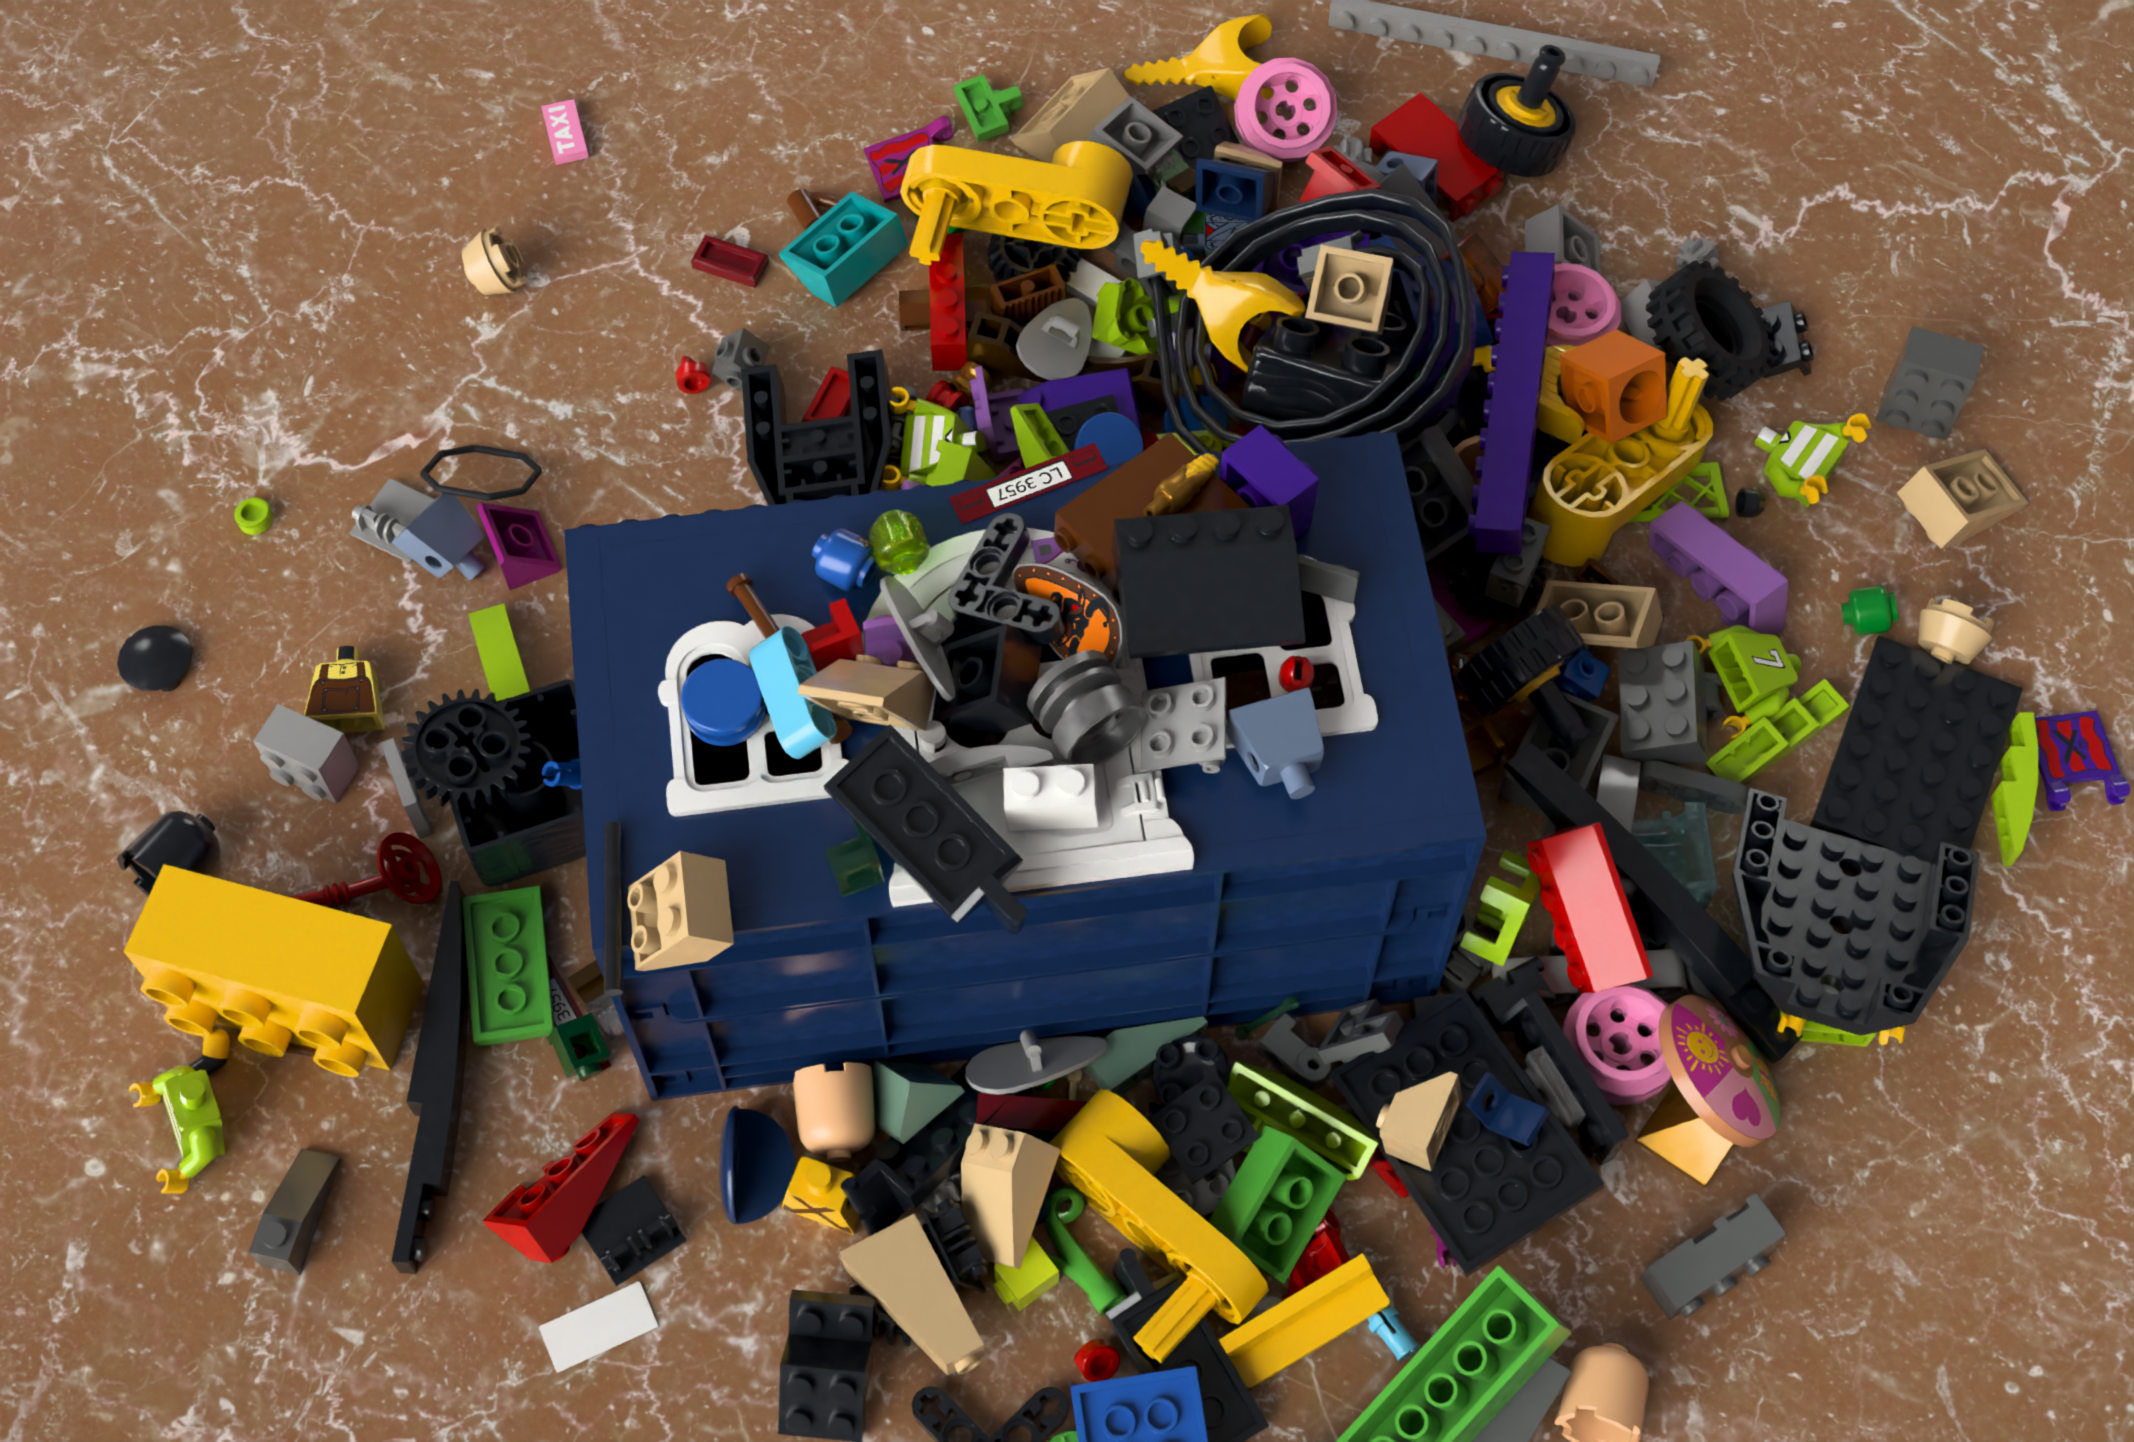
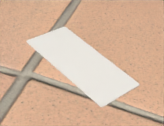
M638 1281L539 1326V1330L554 1368L559 1373L657 1328L658 1324L642 1285Z

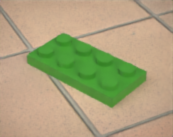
M540 885L462 897L472 1031L475 1046L482 1047L549 1036L555 1024L543 895Z

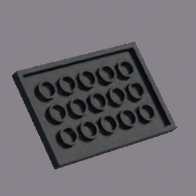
M1878 635L1810 826L1894 850L1908 856H1914L1919 860L1931 863L1940 842L1970 850L2023 688L1953 662L1951 664L1943 662L1928 653Z
M1463 987L1404 1024L1395 1038L1394 1045L1386 1051L1380 1053L1370 1051L1360 1054L1355 1059L1345 1062L1328 1073L1330 1079L1360 1123L1379 1141L1377 1148L1466 1278L1604 1188L1602 1179ZM1450 1071L1458 1074L1462 1101L1432 1171L1386 1154L1382 1139L1380 1138V1128L1376 1126L1383 1105L1385 1103L1391 1105L1395 1094ZM1485 1072L1492 1073L1509 1093L1546 1107L1550 1112L1530 1146L1487 1129L1466 1107L1467 1101ZM1492 1088L1488 1089L1482 1097L1481 1106L1483 1110L1492 1104L1494 1098Z

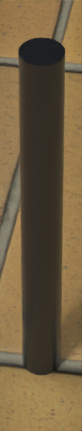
M619 822L604 824V993L609 996H618L623 993L622 824Z

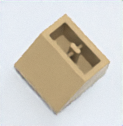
M679 851L628 886L627 902L631 913V946L634 951L635 970L648 971L705 962L734 944L725 860Z

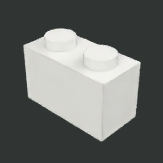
M1094 764L1003 768L1004 812L1009 832L1098 827L1097 782Z

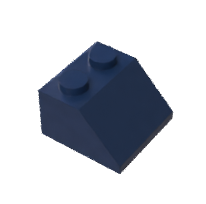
M1210 157L1197 159L1196 211L1247 222H1253L1266 216L1273 197L1274 171Z

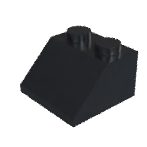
M1006 623L943 646V651L954 680L955 698L948 702L936 690L932 721H938L945 727L998 734L1032 724L1033 714L1027 706V700L1030 691L1038 681L1042 646Z

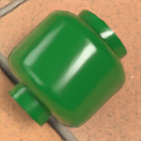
M1882 585L1852 589L1848 594V603H1841L1844 625L1852 624L1853 631L1858 636L1888 632L1892 628V622L1898 621L1894 592L1888 593L1887 589Z

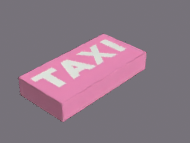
M574 99L541 106L556 165L589 158Z

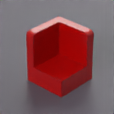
M845 598L829 604L832 622L801 634L807 644L817 672L839 659L851 660L856 658L858 654L864 655L861 632Z

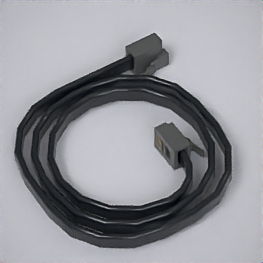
M1367 189L1328 194L1278 209L1233 231L1200 263L1201 268L1211 266L1213 271L1251 272L1265 258L1304 239L1321 234L1358 230L1349 236L1322 243V245L1393 258V268L1405 271L1417 282L1420 289L1417 329L1398 366L1364 398L1323 417L1278 421L1242 410L1220 390L1210 363L1212 342L1200 310L1198 311L1195 299L1187 296L1186 289L1179 302L1175 351L1178 376L1190 410L1196 420L1226 448L1244 437V435L1226 430L1204 409L1195 383L1192 360L1195 317L1198 311L1193 355L1205 389L1213 402L1243 429L1252 431L1261 424L1271 435H1277L1284 443L1290 441L1300 443L1322 441L1333 436L1341 438L1363 436L1369 432H1396L1399 445L1417 438L1453 404L1474 362L1477 317L1470 274L1455 237L1445 221L1415 198L1378 189ZM1379 209L1419 220L1444 241L1454 265L1461 309L1458 350L1439 388L1435 392L1433 390L1454 347L1456 304L1453 289L1433 244L1402 219L1370 210ZM1151 228L1134 233L1133 237L1137 277L1154 305L1162 393L1175 432L1196 455H1200L1211 450L1189 430L1179 401L1169 297L1180 293L1176 287V280H1166V272H1155V263H1145L1144 254L1140 250L1141 244L1145 240L1157 241L1162 239L1164 248L1174 246L1177 255L1181 254V247L1172 232L1162 234L1160 230L1154 232ZM1361 229L1400 238L1428 260L1438 284L1440 308L1437 340L1419 376L1413 382L1412 380L1433 341L1436 296L1423 267L1404 251L1381 245L1357 248L1356 244L1365 240ZM1321 244L1301 249L1302 256L1297 258L1299 275L1309 292H1311Z

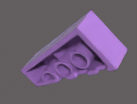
M1680 501L1650 523L1649 547L1681 580L1686 576L1691 580L1692 587L1696 591L1695 594L1704 603L1711 600L1722 611L1724 615L1721 616V620L1728 627L1743 625L1760 634L1776 635L1785 628L1788 580L1782 572L1771 568L1759 559L1754 551L1743 547L1726 530L1719 529L1706 519L1701 511L1693 509L1684 501Z

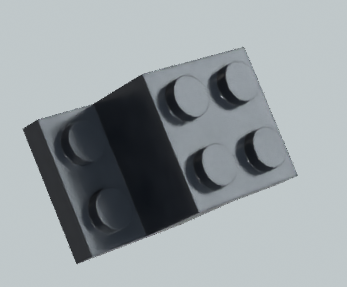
M792 1289L789 1299V1332L780 1362L778 1434L862 1442L865 1427L866 1394L873 1368L876 1297Z

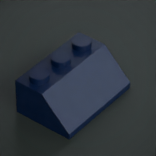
M1421 255L1411 258L1423 267L1436 296L1433 341L1423 359L1424 362L1427 360L1438 336L1440 295L1438 284L1428 260ZM1440 258L1453 289L1456 304L1454 347L1452 352L1454 354L1458 350L1461 309L1454 265ZM1397 269L1401 294L1415 333L1417 329L1420 289L1417 282L1405 271ZM1470 274L1477 317L1475 348L1492 344L1494 340Z

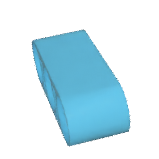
M784 626L754 646L749 653L750 661L778 740L787 754L795 759H801L833 739L837 734L832 712L797 694L799 684L817 674L807 644L798 631L790 626Z

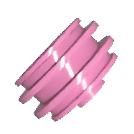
M1294 57L1272 59L1256 67L1240 87L1234 105L1235 125L1244 144L1282 163L1298 162L1308 157L1311 151L1319 149L1331 135L1338 115L1336 94L1328 77L1313 64ZM1287 82L1294 83L1298 86L1296 92L1290 93L1286 90L1285 84ZM1268 87L1272 89L1273 97L1271 99H1264L1261 96L1263 88ZM1306 99H1312L1315 109L1312 111L1306 110L1303 102ZM1283 107L1285 112L1290 111L1292 118L1285 121L1283 116H1277L1276 108ZM1263 112L1266 123L1260 124L1256 113ZM1303 123L1309 127L1307 135H1300L1297 132L1299 124ZM1273 132L1284 133L1285 139L1282 140L1274 137Z
M1555 264V281L1552 297L1554 302L1551 305L1547 347L1563 344L1578 347L1617 329L1621 322V303L1613 287L1596 271L1583 265Z
M1630 983L1596 993H1582L1568 1010L1562 1026V1031L1608 1103L1613 1105L1639 1104L1659 1094L1672 1079L1661 1050L1658 1031L1661 1013L1668 1006V1003L1649 989ZM1611 1017L1624 1018V1021L1616 1023ZM1589 1025L1596 1026L1600 1032L1599 1036H1589L1586 1027ZM1640 1026L1649 1037L1641 1036L1637 1028ZM1614 1046L1622 1050L1621 1055L1612 1051ZM1649 1054L1653 1057L1654 1062L1644 1065L1640 1060V1055Z

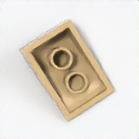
M1986 449L1925 465L1897 492V495L1904 502L1906 510L1916 517L1926 530L1929 539L1937 544L1940 549L1969 539L2020 511L2029 504Z
M858 654L855 661L839 659L799 684L797 694L843 719L886 726L891 724L893 727L926 732L935 686L927 674L923 672L920 664L898 661L897 667L882 665V659Z
M974 1124L971 1135L967 1139L966 1149L961 1161L962 1211L968 1221L964 1226L970 1225L972 1232L963 1239L975 1236L977 1239L976 1244H979L987 1261L1020 1269L1061 1149L1027 1133Z

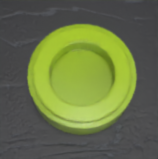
M258 497L243 500L238 504L234 512L239 528L244 533L250 535L265 532L270 528L274 520L270 505L264 499Z

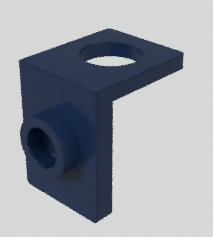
M1485 1072L1466 1103V1107L1487 1129L1527 1146L1531 1145L1550 1114L1546 1107L1509 1093L1495 1076L1489 1072ZM1492 1088L1494 1091L1492 1104L1483 1110L1481 1106L1482 1097L1488 1089Z

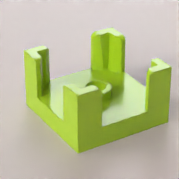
M1506 849L1499 861V867L1525 878V881L1521 888H1518L1490 876L1480 896L1483 903L1475 918L1478 922L1500 931L1496 943L1471 931H1466L1459 946L1502 967L1524 928L1541 888L1538 876L1531 870L1528 860Z

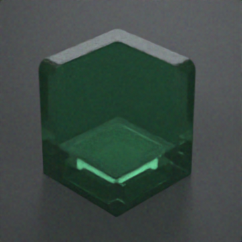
M855 820L853 821L857 838L825 850L826 859L842 897L885 882L880 859L871 837Z

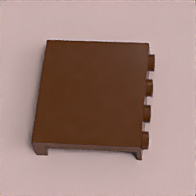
M1171 432L1055 512L1054 538L1058 546L1066 553L1071 552L1082 563L1084 570L1093 580L1102 582L1111 591L1114 600L1119 606H1121L1112 554L1114 519L1146 517L1143 510L1154 500V493L1160 482L1179 470L1183 464L1186 466L1198 458ZM1213 473L1200 488V492L1196 493L1185 507L1174 513L1165 512L1163 515L1251 507Z

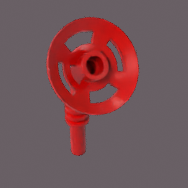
M395 832L383 838L378 846L376 856L380 875L350 884L342 881L340 886L337 883H332L331 888L328 885H323V890L289 897L321 906L326 905L328 908H331L333 903L336 906H341L342 901L345 904H350V899L389 888L402 900L419 905L431 901L438 894L441 885V875L436 859L423 842L410 834ZM392 845L403 846L409 849L410 852L401 849L393 851ZM395 857H399L402 859L397 862ZM384 859L387 861V870H385ZM420 861L426 872L427 884L420 882V869L417 864ZM416 892L419 896H412L406 893Z

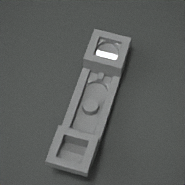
M1005 744L958 751L929 762V764L952 787H957L1002 774L1003 768L1054 766V761L1050 750L1032 746Z
M1603 754L1596 785L1597 793L1595 800L1631 833L1638 791L1640 762Z

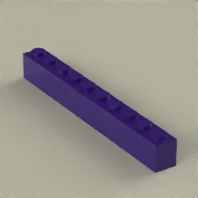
M1511 251L1510 266H1503L1502 287H1506V292L1499 293L1498 313L1503 314V318H1496L1495 340L1500 341L1499 345H1492L1491 367H1496L1495 372H1489L1487 393L1492 394V400H1485L1484 422L1489 423L1488 428L1481 427L1480 450H1485L1484 456H1477L1476 478H1481L1480 485H1473L1472 507H1477L1476 514H1469L1468 536L1475 537V552L1521 554L1555 281V253Z

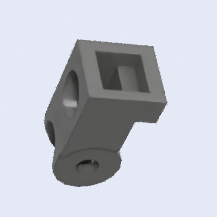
M1284 1012L1259 1040L1257 1053L1288 1078L1311 1091L1318 1090L1327 1081L1328 1073L1331 1070V1063L1324 1064L1317 1052L1319 1048L1310 1047L1294 1034L1297 1022Z

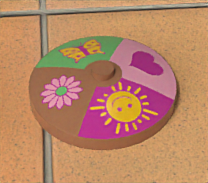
M1687 995L1668 1005L1661 1013L1659 1019L1660 1046L1668 1070L1691 1108L1713 1131L1733 1144L1743 1147H1754L1774 1136L1781 1122L1780 1099L1771 1072L1753 1041L1728 1013L1705 998Z

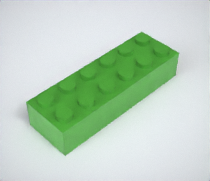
M1497 1265L1336 1442H1472L1569 1337L1572 1331L1512 1273Z

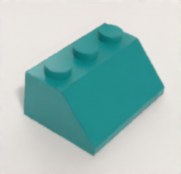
M851 191L780 251L779 254L781 259L814 296L837 308L908 246V242L898 214Z

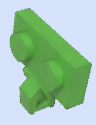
M984 74L953 86L954 94L978 143L1009 132V124L1006 117L1023 108L1022 94L1017 85L999 91V89L992 90Z

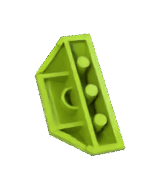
M1239 1060L1235 1062L1230 1072L1227 1089L1259 1135L1264 1126H1268L1296 1138L1347 1176L1344 1181L1359 1179L1362 1176L1379 1141L1351 1113L1281 1073ZM1252 1143L1242 1151L1248 1154L1251 1148L1253 1147L1254 1143Z

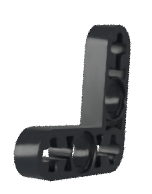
M1005 513L992 520L950 591L948 601L958 621L964 624L989 630L1007 623L1038 644H1049L1059 639L1066 627L1065 619L1057 604L1047 599L1004 588L1030 541L1028 529L1019 515ZM989 562L1000 563L995 572L988 575L979 574L983 565ZM1014 605L1017 607L1016 612L1009 618L998 619L996 617L999 610L1005 606ZM1035 621L1041 623L1039 627L1036 625Z
M929 1386L919 1390L913 1397L912 1411L916 1422L935 1442H948V1435L951 1430L960 1426L970 1430L972 1433L971 1442H1008V1434L1016 1427L1028 1429L1032 1434L1031 1442H1046L1066 1421L1069 1404L1065 1394L1058 1388H1042L991 1438L944 1391L937 1387ZM925 1399L931 1403L938 1399L940 1401L938 1404L939 1412L946 1420L949 1418L950 1413L955 1415V1417L945 1423L940 1433L935 1430L941 1426L937 1417L932 1413H928L926 1416L922 1415L924 1411L922 1401ZM1045 1399L1051 1403L1056 1399L1059 1401L1057 1405L1059 1415L1055 1417L1051 1413L1047 1414L1040 1421V1427L1045 1430L1039 1433L1034 1422L1025 1416L1031 1413L1032 1418L1035 1420L1043 1411L1041 1401Z

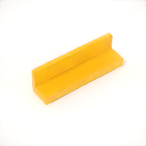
M1362 1253L1220 1338L1219 1341L1246 1387L1252 1389L1390 1305V1300Z

